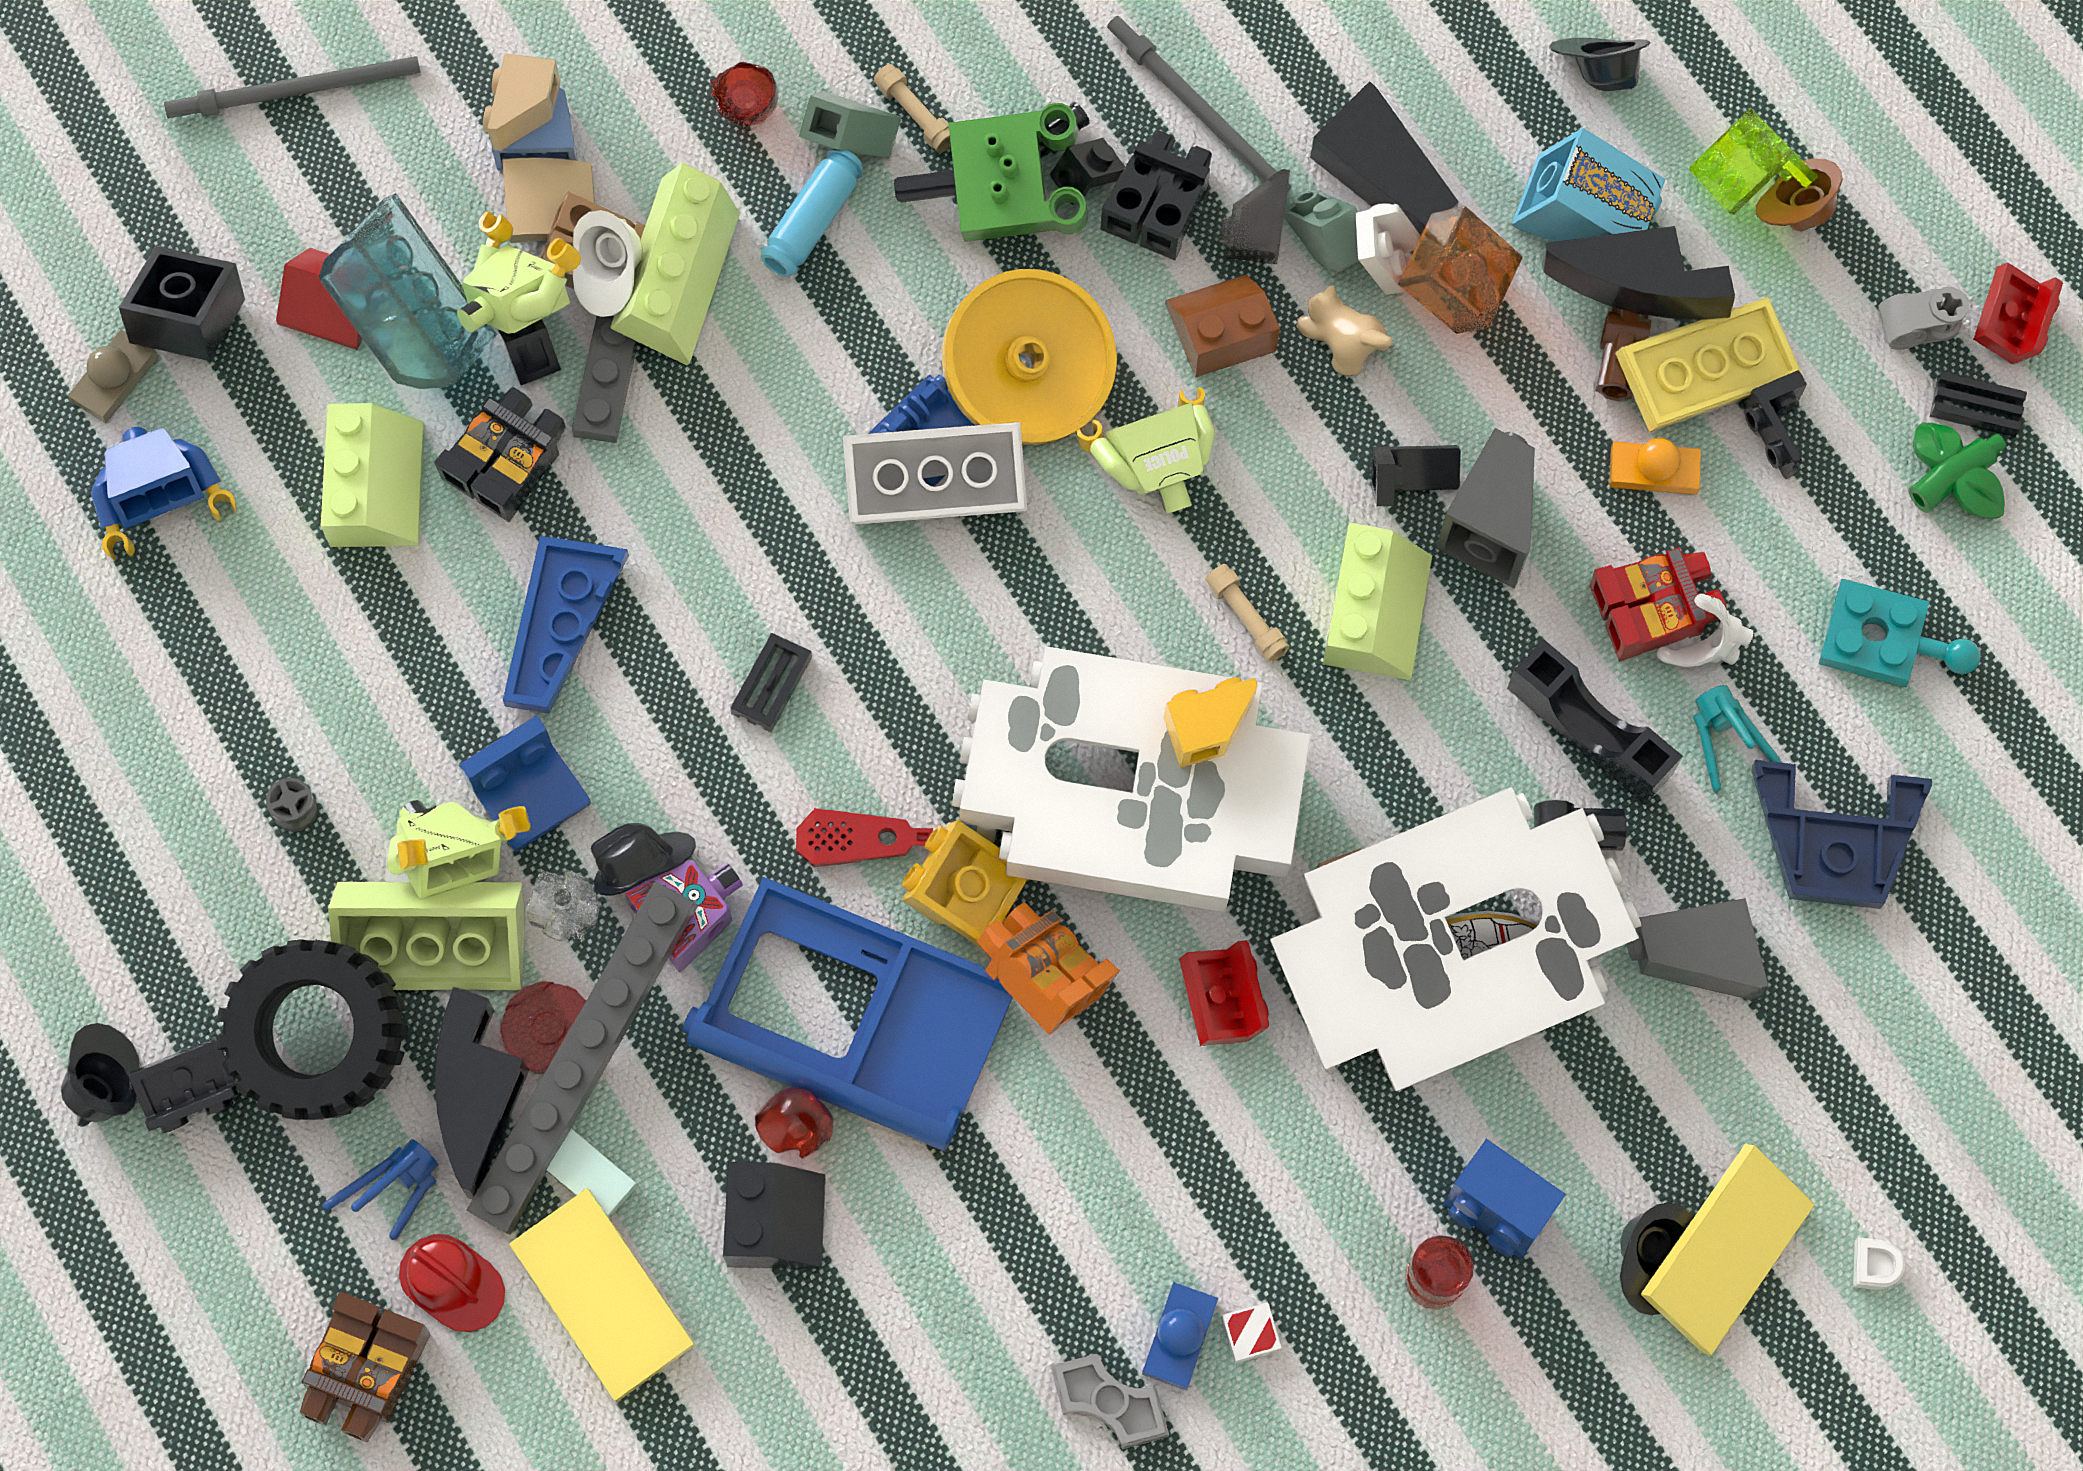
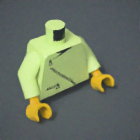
M490 211L485 212L480 218L479 228L488 236L486 245L481 244L475 268L464 278L462 283L468 304L457 311V317L461 325L468 332H474L487 324L508 334L515 333L570 304L565 287L567 278L564 275L566 272L575 270L580 265L581 256L578 250L561 238L555 239L547 250V257L555 263L553 264L509 245L499 249L500 243L506 242L512 236V224L502 214H499L497 218Z
M411 801L400 811L396 836L389 843L387 868L394 875L406 873L420 899L499 874L501 843L514 838L517 833L531 830L526 809L524 806H518L504 810L499 813L500 819L490 822L472 815L456 802H448L427 809L421 801Z

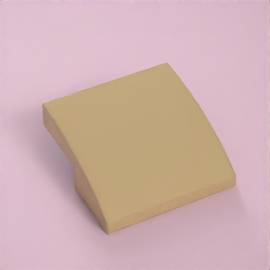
M559 158L502 159L506 216L513 227V234L509 239L510 244L547 240L557 209L568 191L595 203L591 163Z

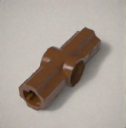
M1611 307V311H1608L1600 342V349L1603 350L1595 390L1602 394L1605 399L1614 401L1632 399L1633 393L1615 352L1622 347L1649 338L1652 321L1648 319L1649 315L1637 314Z

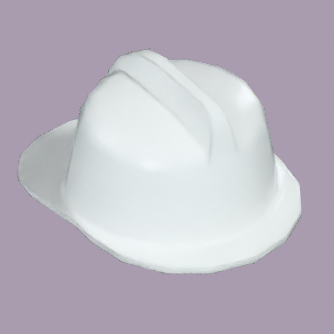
M602 210L588 212L579 219L574 228L573 247L578 250L581 256L580 265L573 270L574 290L581 305L590 313L601 317L612 316L623 310L632 296L634 270L641 261L642 245L636 231L627 224L625 219H619L614 214Z

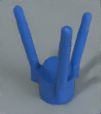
M411 1139L403 1148L399 1146L387 1159L325 1201L322 1207L325 1211L332 1209L385 1172L387 1173L351 1205L352 1211L358 1212L394 1180H397L406 1189L415 1184L417 1187L389 1234L391 1240H396L425 1192L436 1182L431 1173L439 1164L421 1144Z

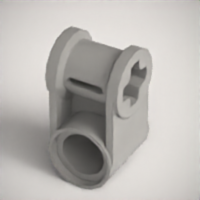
M1943 287L1913 294H1898L1885 299L1879 304V312L1889 347L1895 350L1908 349L1921 344L1947 341L1954 338L1958 334L1962 320L1966 317L1969 310V300L1966 295L1954 287Z

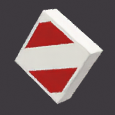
M1268 1302L1222 1315L1221 1319L1235 1364L1281 1351L1282 1347Z

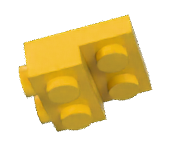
M957 820L947 824L945 828L939 825L931 833L924 846L925 849L930 851V854L922 866L916 863L906 874L901 886L907 889V892L901 901L937 925H947L980 947L976 942L983 931L996 920L1002 924L1028 879L1007 876V860L999 859L1000 848Z

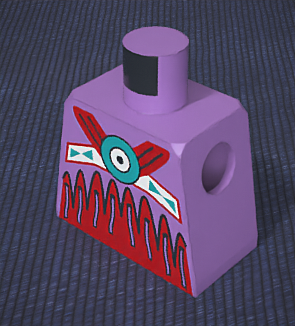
M689 860L625 892L628 904L635 914L655 881L698 905L669 957V960L679 973L732 922L730 909L723 899L742 887L743 884L728 863L708 877H705L693 860Z

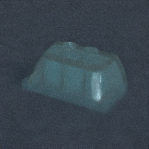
M397 193L385 197L323 262L319 274L321 283L397 384L417 389L444 388L455 384L498 335L493 327L487 324L474 332H468L461 325L457 317V311L468 304L463 286Z

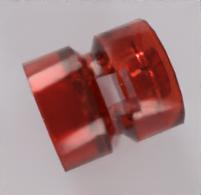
M1438 1235L1426 1239L1417 1247L1405 1271V1284L1409 1295L1416 1303L1428 1309L1439 1310L1453 1305L1460 1299L1473 1277L1474 1263L1470 1251L1462 1242L1453 1237Z

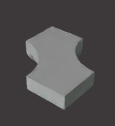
M1098 1354L1051 1365L1063 1415L1077 1413L1099 1419L1114 1432L1122 1449L1169 1437L1157 1388H1133L1120 1383L1106 1371Z

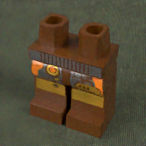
M339 1291L332 1308L334 1311L333 1316L313 1356L310 1368L307 1369L301 1382L307 1391L303 1398L300 1414L308 1420L326 1426L336 1403L349 1407L351 1409L341 1430L351 1437L368 1442L380 1421L389 1423L394 1412L393 1408L397 1404L431 1334L422 1323L386 1309L382 1312L379 1306Z

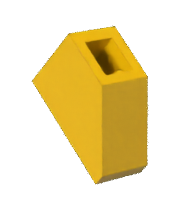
M1239 677L1229 678L1218 683L1215 689L1201 693L1194 689L1186 690L1174 695L1171 701L1166 703L1164 721L1180 768L1225 755L1254 702L1258 688L1255 678L1242 681Z

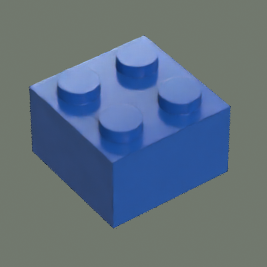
M1486 1138L1454 1183L1443 1205L1450 1209L1448 1212L1449 1216L1459 1225L1470 1230L1474 1226L1489 1237L1487 1242L1496 1251L1506 1257H1511L1514 1254L1519 1259H1522L1566 1194Z

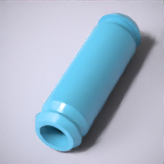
M832 149L826 153L827 159L821 160L767 240L768 246L761 248V260L772 272L782 277H790L798 272L797 266L804 264L856 187L857 179L862 178L863 164L850 151Z

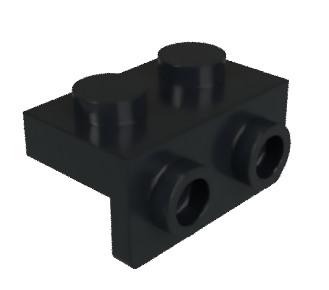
M216 1037L129 1072L128 1077L146 1116L145 1124L148 1131L160 1127L162 1133H167L186 1125L189 1122L188 1115L205 1109L207 1115H210L234 1104L232 1097L237 1096L239 1093L236 1089L238 1081L235 1076H227L222 1065L227 1060V1056L224 1050L217 1049Z

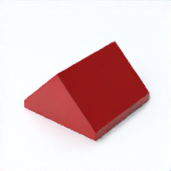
M308 248L284 264L276 322L278 325L358 350L391 278L390 273L323 251Z

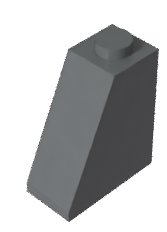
M1746 898L1639 917L1641 926L1635 928L1639 938L1627 943L1629 956L1632 961L1638 960L1642 975L1748 1000L1759 999L1769 986Z

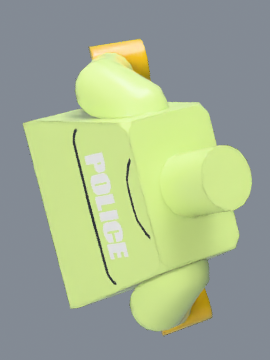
M1197 388L1196 400L1190 401L1185 398L1184 391L1182 390L1179 392L1178 407L1106 432L1107 438H1104L1101 423L1098 420L1092 421V426L1096 433L1095 435L1087 437L1081 433L1080 429H1077L1076 433L1080 448L1086 452H1091L1102 469L1127 490H1136L1139 495L1159 489L1167 514L1189 507L1192 504L1184 480L1203 474V466L1209 462L1215 438V429L1207 408L1204 406L1205 391L1203 388Z

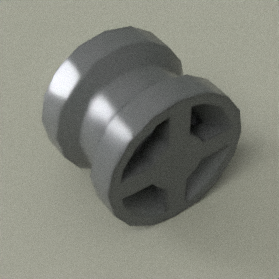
M296 778L281 779L274 783L267 793V809L278 826L285 831H303L316 820L318 814L317 801L303 781Z

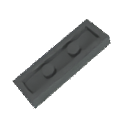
M614 315L596 316L572 426L573 436L577 438L617 443L638 342L610 328Z

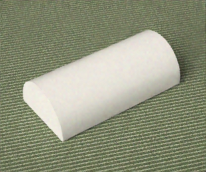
M1020 422L843 436L850 525L1027 511ZM945 475L935 487L929 486L923 480V478Z

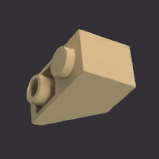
M504 54L501 69H495L493 73L492 94L495 95L492 107L487 106L485 108L483 116V131L489 133L493 150H504L552 120L561 83L556 60Z

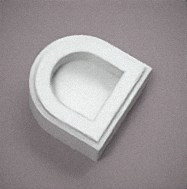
M1858 1237L1854 1241V1288L1884 1290L1900 1280L1905 1270V1261L1898 1247L1891 1242Z

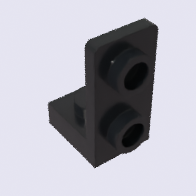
M542 319L515 333L508 334L497 329L521 386L561 370L547 328Z
M1799 370L1753 389L1744 407V415L1748 426L1753 432L1759 433L1766 445L1765 452L1768 461L1773 468H1779L1785 479L1795 475L1802 459L1778 416L1791 412L1799 405V400L1807 386Z
M1459 446L1372 447L1371 490L1376 506H1394L1395 491L1458 489L1460 487L1461 461Z

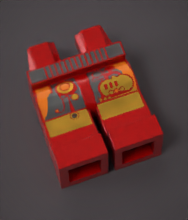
M1679 547L1667 551L1666 554L1653 555L1639 562L1613 568L1612 565L1594 570L1589 586L1603 621L1607 620L1605 627L1619 662L1678 642L1687 637L1692 638L1702 635L1706 624L1719 619L1714 614L1697 606L1694 601L1698 595L1694 583L1707 580L1711 576V568L1705 552L1682 555ZM1718 589L1703 593L1711 596V598L1720 599L1726 607L1723 596Z

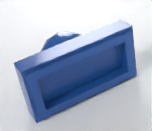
M1173 1282L1142 1375L1187 1391L1218 1297Z

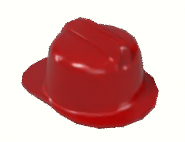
M432 1234L419 1239L407 1249L400 1262L399 1280L405 1294L412 1302L438 1322L454 1331L473 1332L486 1328L498 1317L504 1305L505 1287L500 1273L490 1262L468 1245L448 1234Z

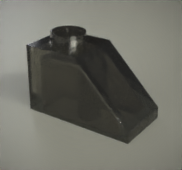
M1279 170L1233 204L1231 218H1222L1219 243L1227 244L1226 258L1277 265L1290 170Z

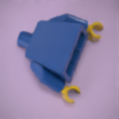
M133 427L126 430L122 437L123 443L112 446L105 451V467L100 470L91 491L100 527L106 528L107 531L102 541V548L114 561H116L113 553V547L119 541H124L125 551L130 557L133 556L135 551L133 542L120 531V523H122L124 529L204 498L202 491L205 490L210 496L208 505L210 513L215 520L221 521L220 514L215 508L218 502L226 501L231 504L234 513L237 511L234 496L231 492L222 490L219 487L218 483L221 482V479L203 449L183 439L172 440L167 431L160 428L151 432H147L142 427Z

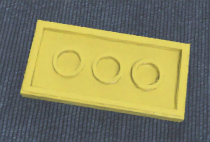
M1769 297L1732 309L1730 318L1700 320L1622 347L1615 352L1649 432L1748 398L1753 389L1797 370L1802 374Z
M1745 1144L1641 1295L1698 1350L1704 1354L1712 1355L1815 1204L1755 1145Z
M586 1188L509 1243L614 1401L618 1402L696 1346L590 1189Z

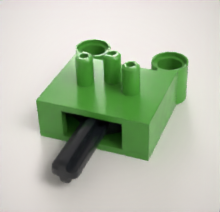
M1063 103L1049 104L1041 111L950 122L948 124L954 170L897 177L894 180L895 197L900 203L957 196L960 230L964 242L1054 230L1072 235L1080 232L1088 221L1087 205L1084 196L1079 190L1073 187H1062L1055 190L1048 201H1046L1039 142H1043L1049 149L1054 151H1064L1068 146L1074 145L1078 138L1079 130L1075 114L1069 106ZM1056 119H1063L1070 124L1068 130L1060 135L1049 133L1047 127ZM1070 202L1078 205L1079 212L1071 219H1062L1056 214L1058 208L1064 203Z

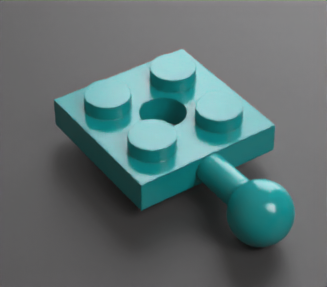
M1841 579L1818 664L1907 687L1916 654L1944 660L1946 666L1957 674H1967L1975 670L1979 665L1981 655L1978 646L1968 639H1956L1947 644L1921 636L1929 601ZM1868 624H1876L1884 630L1886 638L1879 642L1870 641L1863 635L1862 627Z

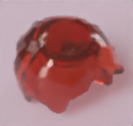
M739 62L726 69L723 73H719L715 79L710 80L711 95L718 102L717 111L727 121L738 126L763 124L778 106L779 90L773 73L765 66Z
M793 1087L778 1091L759 1109L755 1115V1127L762 1141L775 1153L798 1150L800 1151L799 1157L804 1159L813 1152L821 1150L830 1141L833 1133V1117L827 1107L813 1093L806 1089Z

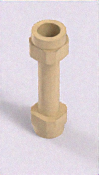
M893 64L882 67L874 77V82L887 99L894 97L924 130V140L931 148H934L938 153L950 148L951 142L947 121L944 118L936 119L906 86L907 78L898 68H895Z
M1222 564L1212 570L1205 578V581L1210 586V590L1217 599L1223 597L1226 599L1255 637L1254 647L1261 657H1264L1268 663H1271L1283 656L1289 649V645L1284 640L1285 637L1277 627L1270 629L1238 587L1240 578L1233 569H1230L1227 564Z

